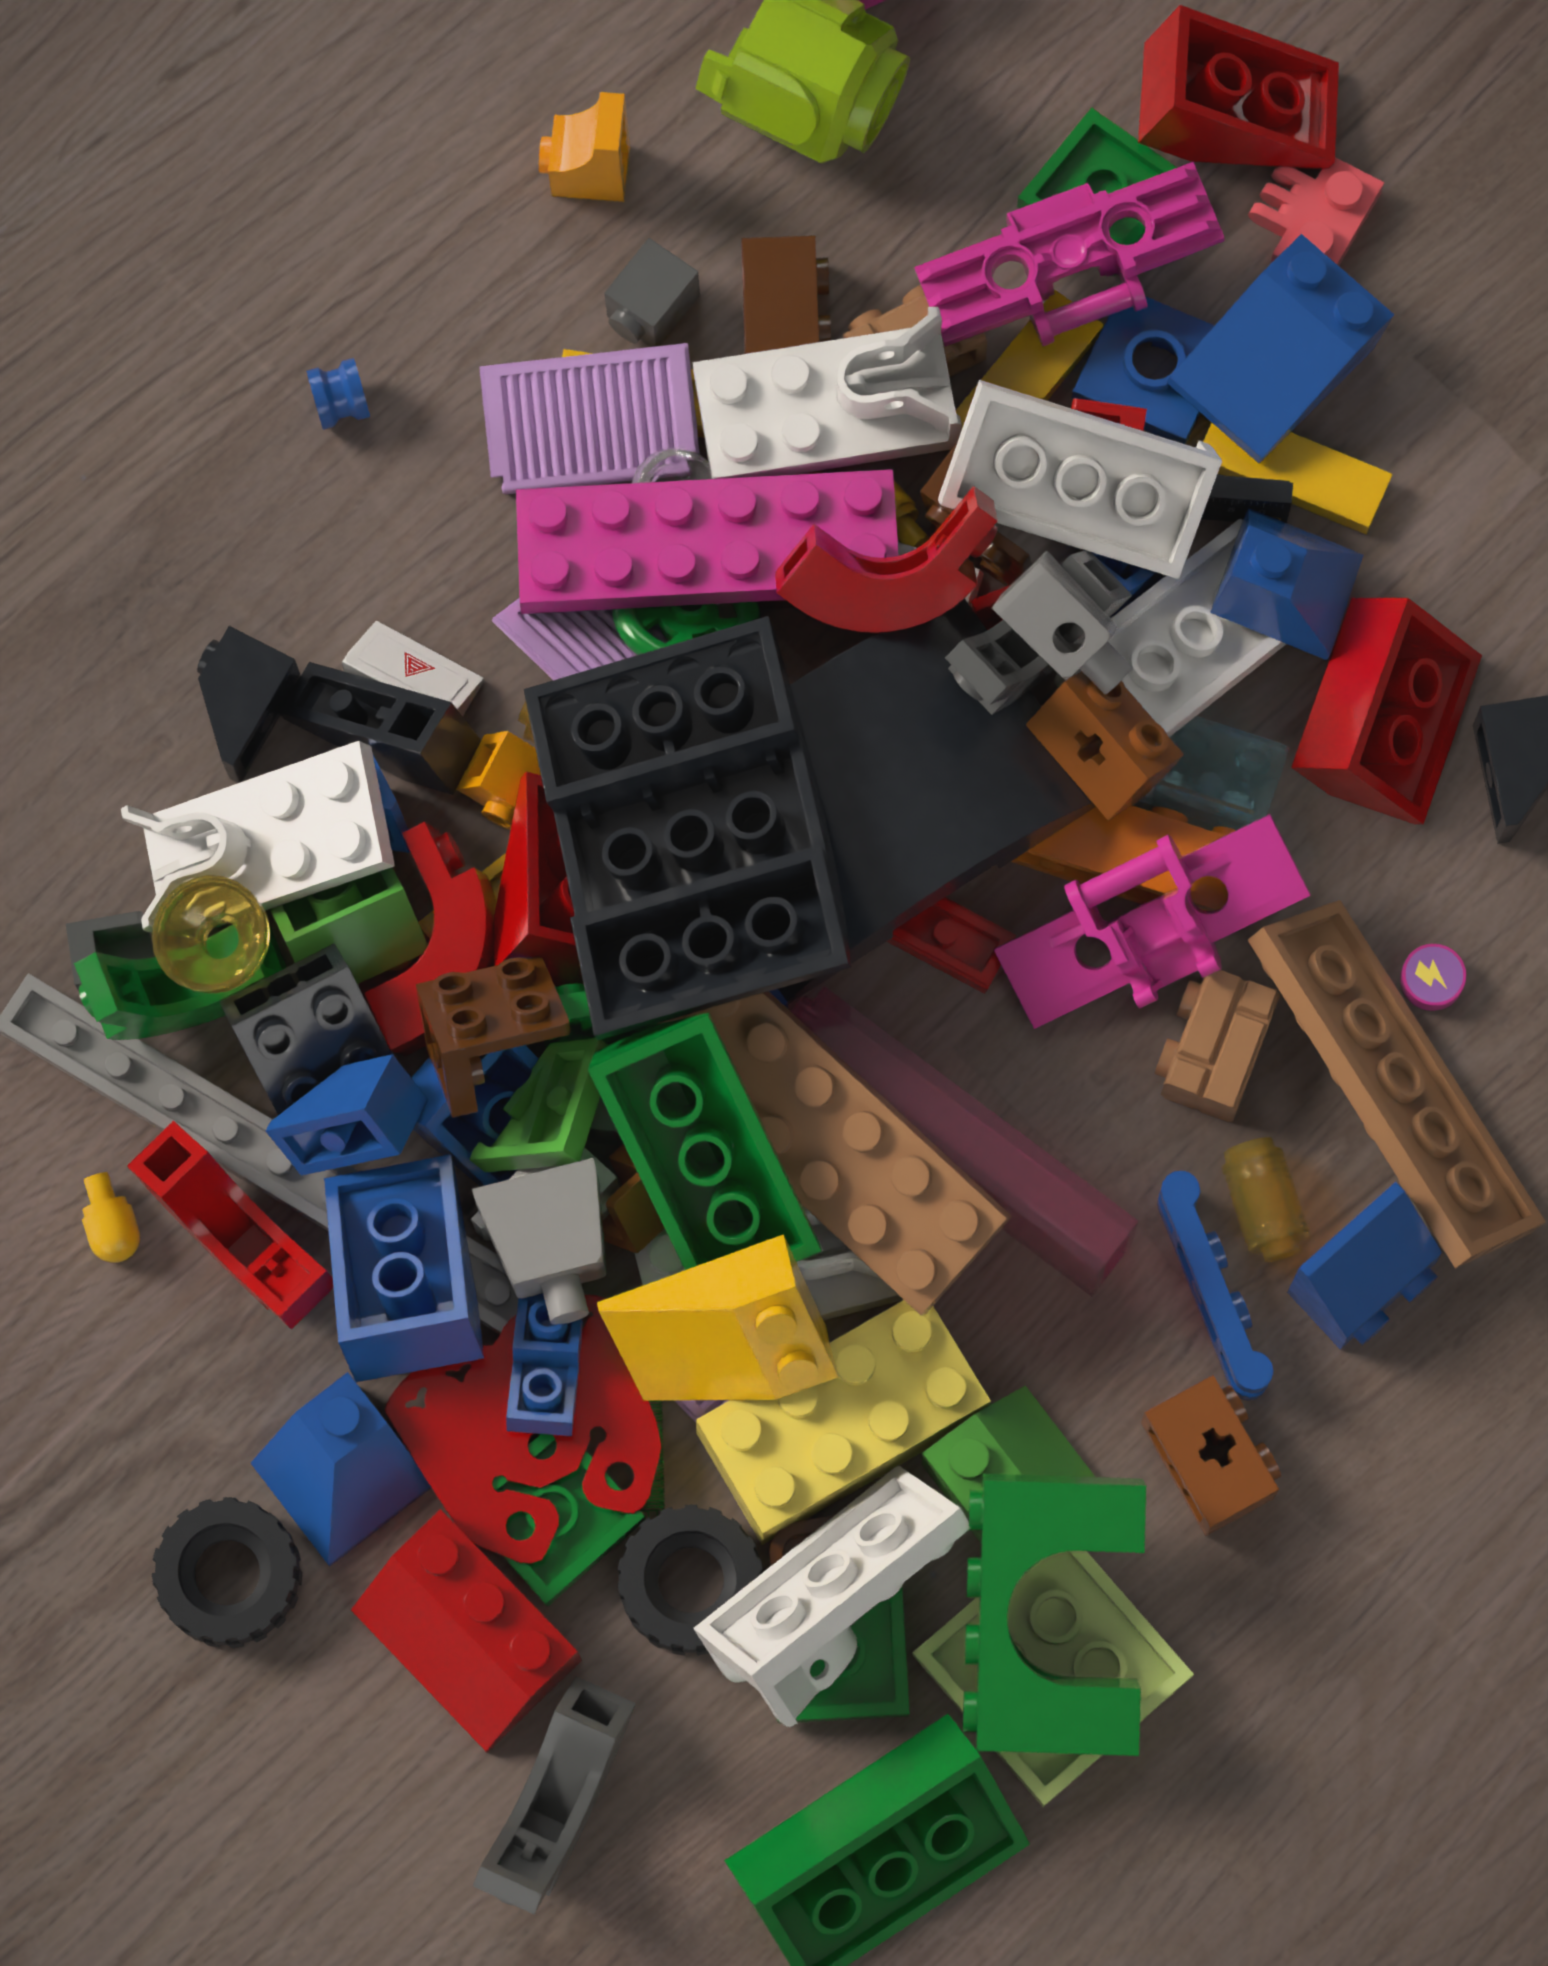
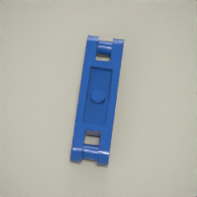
M1182 1170L1174 1171L1167 1175L1162 1183L1157 1200L1158 1210L1228 1384L1235 1390L1240 1399L1247 1401L1256 1400L1263 1395L1272 1379V1363L1263 1353L1252 1350L1245 1333L1246 1329L1252 1327L1247 1305L1239 1291L1233 1293L1228 1291L1220 1271L1228 1267V1262L1217 1233L1212 1231L1205 1234L1195 1209L1200 1194L1199 1182L1189 1172Z

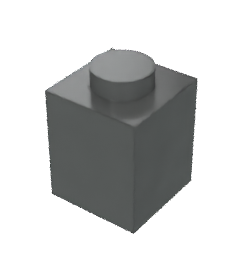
M648 238L604 293L610 326L621 337L631 343L636 344L641 340L650 347L660 346L700 296L698 271L651 238Z

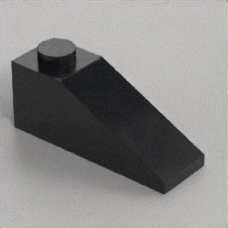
M312 662L308 663L278 711L283 719L338 747H343L357 741L371 746L372 753L381 769L405 781L451 795L455 793L481 742L475 731L450 701Z

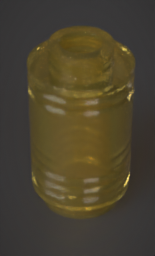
M1263 1137L1240 1143L1226 1150L1223 1153L1226 1163L1221 1166V1170L1225 1176L1227 1189L1230 1191L1229 1195L1242 1235L1245 1238L1248 1253L1252 1255L1263 1254L1265 1262H1274L1301 1252L1300 1241L1310 1236V1230L1307 1227V1221L1304 1220L1305 1215L1292 1175L1289 1172L1287 1160L1284 1158L1283 1148L1275 1147L1272 1137Z

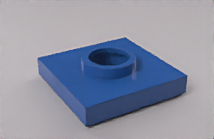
M1145 296L1147 308L1135 312L1133 307L1109 315L1073 389L1072 399L1078 398L1147 408L1144 425L1145 431L1186 445L1201 412L1167 384L1173 372L1163 379L1153 380L1145 378L1133 366L1132 355L1136 352V347L1152 342V346L1164 348L1173 356L1175 353L1177 354L1176 370L1215 325Z

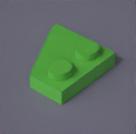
M596 1038L550 1043L533 1066L529 1079L515 1091L502 1109L512 1119L491 1147H487L479 1142L472 1151L470 1161L485 1173L562 1166L579 1162L600 1099V1094L588 1072V1067L594 1052L608 1045L603 1040H597Z

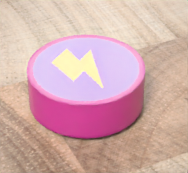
M1426 944L1416 948L1405 960L1400 973V985L1405 997L1414 1006L1428 1011H1438L1451 1006L1459 998L1466 983V968L1461 957L1451 948L1441 944Z

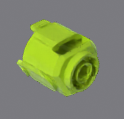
M764 0L749 29L743 27L728 57L710 49L707 51L702 61L695 89L721 103V114L822 164L840 158L849 146L862 153H865L870 148L884 126L900 93L909 68L910 57L896 50L898 38L894 27L866 13L865 4L858 0Z

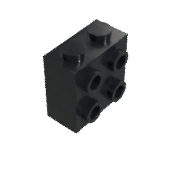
M335 943L219 1002L278 1115L343 1065L392 1054L348 965Z

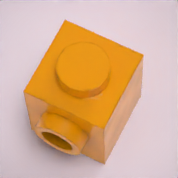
M509 731L485 734L456 790L483 805L484 808L481 813L489 821L511 830L521 777L526 771L541 775L536 748Z

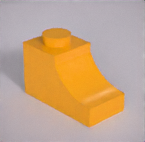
M600 92L599 100L590 109L572 115H554L552 137L542 136L539 149V173L549 175L552 196L624 202L630 152L625 94Z

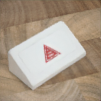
M378 621L374 622L342 661L344 672L450 701L462 716H464L484 683L483 677Z

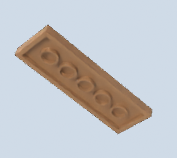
M1341 900L1264 926L1248 939V942L1260 959L1264 971L1274 981L1293 1011L1298 1025L1312 1041L1329 1068L1331 1077L1343 1090L1362 1120L1367 1134L1381 1150L1398 1177L1402 1189L1410 1196L1431 1229L1436 1243L1446 1253L1455 1268L1521 1239L1546 1223Z
M769 991L660 1022L665 1023L709 1012L800 1203L920 1315L926 1314L1012 1218L1011 1214Z

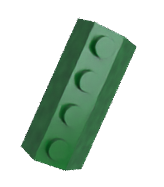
M709 1012L650 1026L594 1052L588 1072L685 1270L783 1234L796 1262L822 1251L819 1240Z
M946 1714L724 1861L790 1966H848L1029 1846L1030 1843L981 1755L951 1716Z

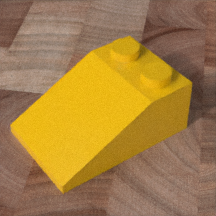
M784 1234L597 1302L599 1313L644 1401L777 1400L838 1378L826 1325Z

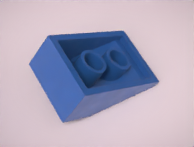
M1301 234L1257 277L1173 372L1167 384L1260 464L1374 350L1395 314Z
M451 1154L324 1178L338 1343L355 1382L483 1359L478 1300L454 1161Z

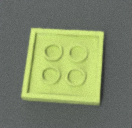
M1087 1551L1061 1552L1040 1560L1027 1570L1013 1590L1008 1606V1628L1014 1643L1021 1653L1037 1667L1061 1676L1138 1679L1141 1687L1140 1722L1194 1675ZM975 1598L913 1652V1657L962 1714L964 1691L977 1692V1665H965L966 1624H979V1598ZM996 1752L1042 1807L1047 1805L1103 1756L1091 1754Z

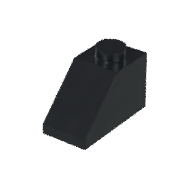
M229 626L220 642L214 639L205 648L199 660L197 672L200 674L198 681L221 761L229 779L241 783L279 719L280 714L278 711L301 675L294 658Z
M1548 695L1480 706L1474 720L1473 730L1497 844L1507 843L1512 840L1548 789Z

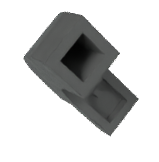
M1085 550L1072 554L1061 564L1109 617L1132 596L1092 552ZM1004 620L986 632L963 639L945 657L951 664L948 669L954 674L955 680L960 687L971 697L978 700L991 715L1016 701L1054 670ZM1069 622L1059 626V632L1066 641L1078 643L1085 639L1084 631L1077 624Z
M575 1676L554 1711L528 1780L506 1824L480 1865L473 1887L497 1897L506 1904L515 1905L532 1914L536 1913L545 1895L549 1896L585 1827L616 1757L636 1703Z

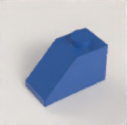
M391 1054L343 1065L269 1123L266 1133L299 1174L303 1176L400 1155L428 1099L395 1056Z

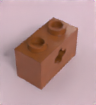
M1082 671L1064 681L1026 724L1108 821L1144 798L1184 756L1182 751L1169 738L1166 731L1156 723L1125 687L1122 680L1105 695Z
M1214 1375L1146 1411L1141 1421L1143 1428L1205 1536L1273 1500L1279 1491L1274 1480L1281 1477L1280 1469L1267 1446L1263 1442L1254 1446L1241 1424L1249 1418L1239 1396L1230 1385L1221 1389ZM1209 1438L1215 1447L1226 1444L1230 1448L1224 1460L1225 1467L1221 1468L1219 1462L1215 1459H1210L1206 1462L1202 1460L1200 1456L1206 1446L1205 1439Z

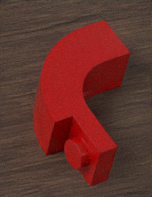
M973 486L929 540L915 550L895 557L878 558L859 554L847 548L820 527L813 524L775 571L776 593L810 617L846 630L873 633L891 632L928 622L953 608L978 585L974 563L967 558L969 555L974 558L979 557L996 536L998 527L995 524L998 522L994 500Z
M426 822L402 834L432 898L434 927L430 942L423 955L411 968L364 993L390 1050L403 1056H407L426 1046L416 984L435 980L437 977L450 972L466 973L494 966V913L496 899L490 880L486 874L475 867L459 874L457 870L465 866V861L452 835L449 832L440 835L437 829Z
M174 1120L127 1165L140 1182L194 1239L260 1304L274 1313L291 1330L333 1289V1277L328 1271L278 1227L233 1181L211 1154Z

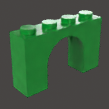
M983 1474L982 1490H969L968 1521L969 1527H971L969 1530L981 1531L980 1557L967 1558V1598H979V1624H966L965 1665H977V1692L964 1691L963 1732H976L975 1742L977 1751L1139 1756L1141 1687L1138 1679L1072 1677L1045 1671L1030 1662L1018 1649L1009 1632L1007 1615L1010 1598L1018 1581L1028 1569L1048 1556L1067 1551L1145 1553L1147 1485L1143 1478Z

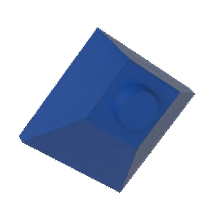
M1248 508L1210 613L1327 660L1332 651L1364 555Z
M348 1372L296 1411L251 1462V1465L329 1567L432 1488L411 1454Z

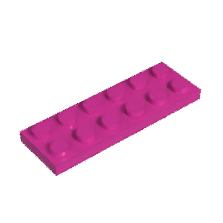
M893 470L516 489L521 614L785 600L776 593L775 571L813 524L820 527L847 548L859 554L878 558L899 556Z

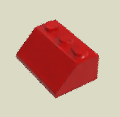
M1351 598L1291 768L1330 796L1412 824L1423 825L1482 655L1409 598Z
M441 1509L390 1557L351 1609L357 1618L486 1753L582 1661L579 1652Z

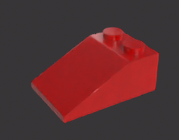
M1179 5L1144 43L1138 143L1191 162L1329 169L1335 163L1339 62Z
M526 771L520 779L494 913V966L511 958L540 956L545 962L554 986L584 984L570 919L575 914L554 812L546 802L541 775Z

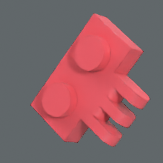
M1336 157L1335 163L1329 169H1322L1316 179L1293 167L1276 166L1271 174L1272 179L1290 191L1276 184L1266 183L1260 193V198L1268 205L1278 209V211L1265 204L1254 203L1248 216L1257 225L1282 237L1272 254L1271 263L1302 234L1339 266L1382 193L1384 182Z

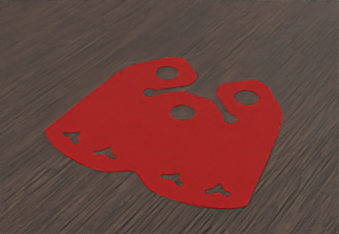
M584 1295L588 1311L592 1312L593 1316L587 1320L582 1329L572 1436L553 1435L556 1439L557 1447L555 1453L548 1459H536L530 1454L528 1440L534 1433L507 1431L506 1427L516 1315L503 1327L493 1345L483 1346V1359L411 1372L399 1383L389 1397L384 1411L453 1522L478 1546L520 1563L531 1564L543 1559L559 1526V1515L556 1507L549 1500L507 1489L504 1492H497L492 1486V1480L496 1476L502 1475L508 1481L542 1488L576 1471L591 1440L590 1430L594 1427H602L606 1432V1439L598 1444L582 1482L583 1492L588 1501L597 1507L623 1513H635L644 1507L650 1497L661 1451L658 1426L649 1401L643 1400L599 1313L597 1302L608 1298L598 1295ZM471 1364V1368L465 1374L463 1382H459L456 1378L446 1376L445 1374L449 1370L458 1372L463 1365ZM425 1387L427 1390L424 1398L425 1407L412 1406L407 1408L406 1403L416 1400L419 1390ZM615 1462H625L633 1469L634 1481L625 1490H614L606 1483L605 1472ZM519 1511L530 1514L535 1522V1530L532 1536L522 1541L511 1538L506 1530V1522L509 1516Z

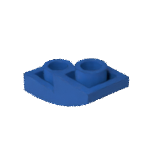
M543 1293L527 1298H518L506 1427L507 1431L572 1436L583 1318L570 1323L551 1324Z

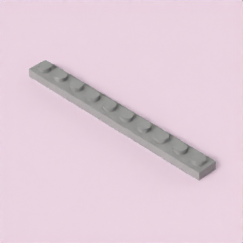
M29 973L0 1015L1 1035L161 1131L174 1120L205 1148L222 1168L329 1232L324 1178L359 1172L351 1166H345L301 1176L266 1133V1129L273 1119L139 1039H107L101 1023L96 1022V1019L89 1014L84 1006ZM467 1236L480 1323L500 1334L507 1322L517 1315L518 1298L498 1254Z

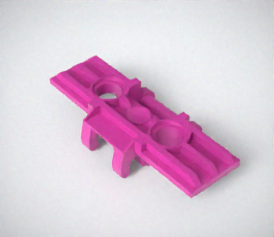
M1191 162L1107 194L1106 190L1094 194L1089 184L1086 183L1009 212L1006 217L1008 227L1001 229L1000 235L915 266L914 268L929 307L940 308L942 318L941 336L944 346L1029 316L1042 347L1055 342V335L1133 307L1135 312L1147 308V300L1137 276L1138 274L1224 242L1225 237L1195 164ZM1129 217L1139 220L1146 230L1138 242L1132 245H1121L1111 238L1109 234L1110 229L1119 219ZM1015 261L1023 265L1027 280L1023 285L1015 289H1004L995 283L993 274L1005 262ZM1090 267H1097L1100 277L1118 274L1123 284L1046 313L1044 311L1043 301L1049 299V296L1054 295L1053 283L1061 278Z
M1271 814L1187 855H1181L1174 840L1168 834L1157 840L1158 847L1083 884H1080L1078 880H1074L1064 885L1066 895L1073 908L1072 911L994 949L1034 1029L1128 983L1132 986L1134 992L1132 995L1138 1008L1149 1005L1158 1000V989L1196 971H1199L1201 976L1205 978L1221 970V958L1214 943L1215 941L1310 896L1311 893ZM1168 870L1170 871L1176 883V889L1110 921L1103 920L1096 905ZM1204 876H1213L1220 879L1228 890L1226 904L1216 911H1204L1198 908L1191 898V887L1197 879ZM1086 934L1087 937H1095L1102 940L1110 950L1111 960L1100 967H1091L1084 964L1079 959L1076 951L1078 939Z

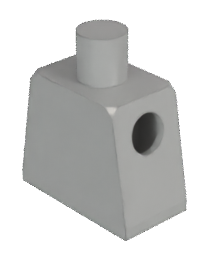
M1045 551L1011 584L992 607L1066 681L1080 669L1106 695L1133 669L1108 642L1116 631V624L1048 551ZM1069 622L1075 623L1084 631L1085 639L1078 643H1070L1061 636L1059 626Z
M594 1158L472 1189L479 1214L517 1298H527L543 1293L551 1324L570 1323L586 1317L589 1311L581 1283L606 1276L600 1182Z

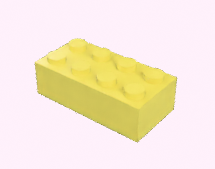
M903 1300L830 1342L838 1378L777 1400H729L696 1419V1434L762 1545L772 1540L777 1532L793 1522L807 1520L891 1471L897 1465L899 1466L927 1450L972 1415L990 1405L991 1400L934 1306L926 1314L920 1315Z

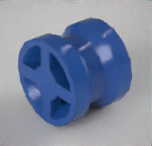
M354 358L342 361L338 369L325 372L320 368L306 371L323 430L335 427L339 419L348 416L358 420L370 417Z

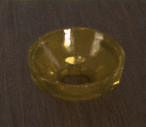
M214 875L193 878L174 889L159 907L152 931L153 950L160 967L166 975L182 987L195 992L213 994L230 991L249 980L262 965L270 940L269 920L264 907L255 895L235 880ZM219 924H233L239 936L236 950L226 958H212L206 946L209 932Z

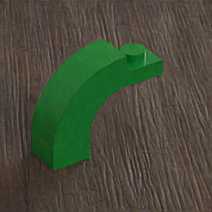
M244 920L238 921L203 941L169 954L146 959H126L94 952L74 963L82 983L79 986L81 1001L89 1014L96 1019V1022L101 1023L106 1038L112 1040L142 1039L169 1034L226 1016L219 1003L220 1001L287 968L271 927Z

